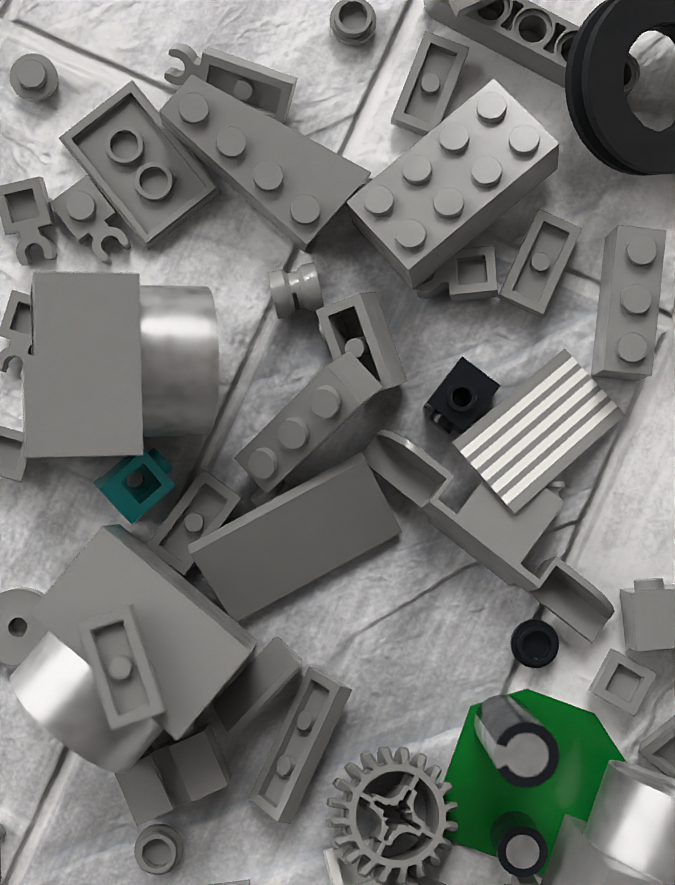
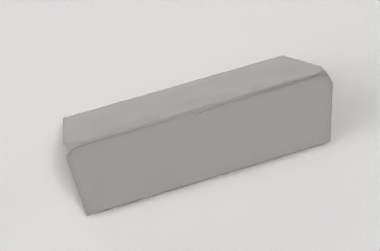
M273 638L213 704L214 710L224 728L232 737H237L301 669L302 658L281 638Z

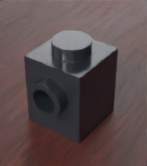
M462 356L424 404V407L431 412L427 419L448 435L453 430L461 435L468 430L501 385Z

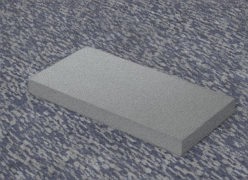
M360 452L187 546L190 555L229 616L235 622H238L402 533V530L366 459Z

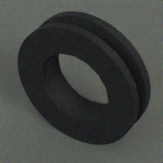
M605 0L584 20L576 33L568 54L565 72V95L571 121L586 148L608 167L621 173L637 176L674 174L675 121L671 126L662 131H655L642 124L631 111L624 92V66L631 46L646 31H657L669 37L675 44V0Z

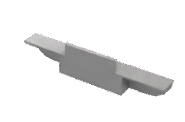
M382 429L377 431L361 453L370 469L431 516L428 519L430 524L510 586L516 583L590 643H593L615 612L613 605L606 596L557 556L543 561L534 575L520 564L565 502L544 487L514 514L483 479L456 514L438 500L455 476L409 440L394 432Z

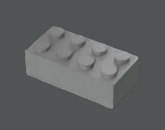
M493 78L346 201L352 223L414 290L454 254L468 245L558 169L559 142Z

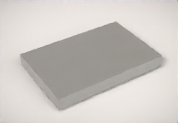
M133 80L59 137L60 141L148 250L222 193L220 187L190 150L162 125L160 113Z

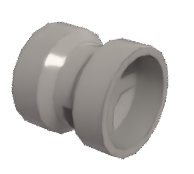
M314 262L300 265L297 271L286 273L282 269L267 272L278 319L290 317L296 310L305 308L313 312L324 307Z

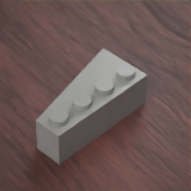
M191 75L159 110L162 125L303 252L343 209L346 201L360 190L371 174L365 168L194 75Z

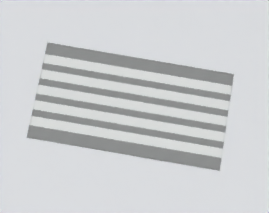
M563 349L453 441L452 444L515 514L625 414L569 352Z

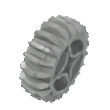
M382 746L378 748L376 761L369 751H364L360 754L363 770L353 762H348L344 766L346 773L352 779L350 783L344 779H334L333 786L344 793L342 799L327 798V806L340 808L339 817L326 819V826L342 828V833L334 836L331 839V844L335 848L350 845L344 852L341 860L344 864L351 865L360 859L357 866V874L359 876L367 878L375 868L374 876L377 883L385 885L392 872L395 883L404 885L408 878V869L417 879L425 877L423 860L433 867L441 865L439 856L434 852L436 847L446 851L452 848V843L442 836L444 830L456 831L458 828L456 822L446 820V812H454L458 809L457 802L443 800V796L448 794L453 786L450 782L435 784L442 769L438 765H433L424 771L427 756L423 753H417L410 761V753L407 747H398L393 758L390 748ZM397 772L403 775L399 784H393L391 790L382 797L365 790V787L373 779L384 773ZM415 785L420 790L425 801L426 822L417 817L414 811L413 803L418 793L414 790ZM357 804H360L359 806L366 810L371 818V828L367 835L371 840L368 846L363 841L357 827ZM375 804L396 806L398 804L399 808L395 811L400 812V819L409 823V825L392 822L386 824L385 821L389 818L383 817L384 810ZM401 833L418 838V841L404 853L389 857L380 856L385 845L391 846L394 839Z

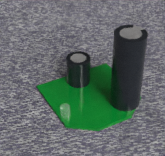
M523 689L507 695L492 696L484 702L470 706L443 782H450L453 788L448 794L443 796V800L457 802L459 807L454 812H446V820L456 822L458 824L457 830H444L442 837L497 857L502 867L513 876L529 877L536 873L544 875L564 815L567 814L588 822L608 761H626L597 716L590 711L530 689Z

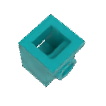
M152 448L148 453L143 449V455L125 456L104 476L97 478L93 482L131 524L176 486L167 476L172 467L155 448ZM134 471H140L143 475L142 483L137 487H129L127 483L128 476Z

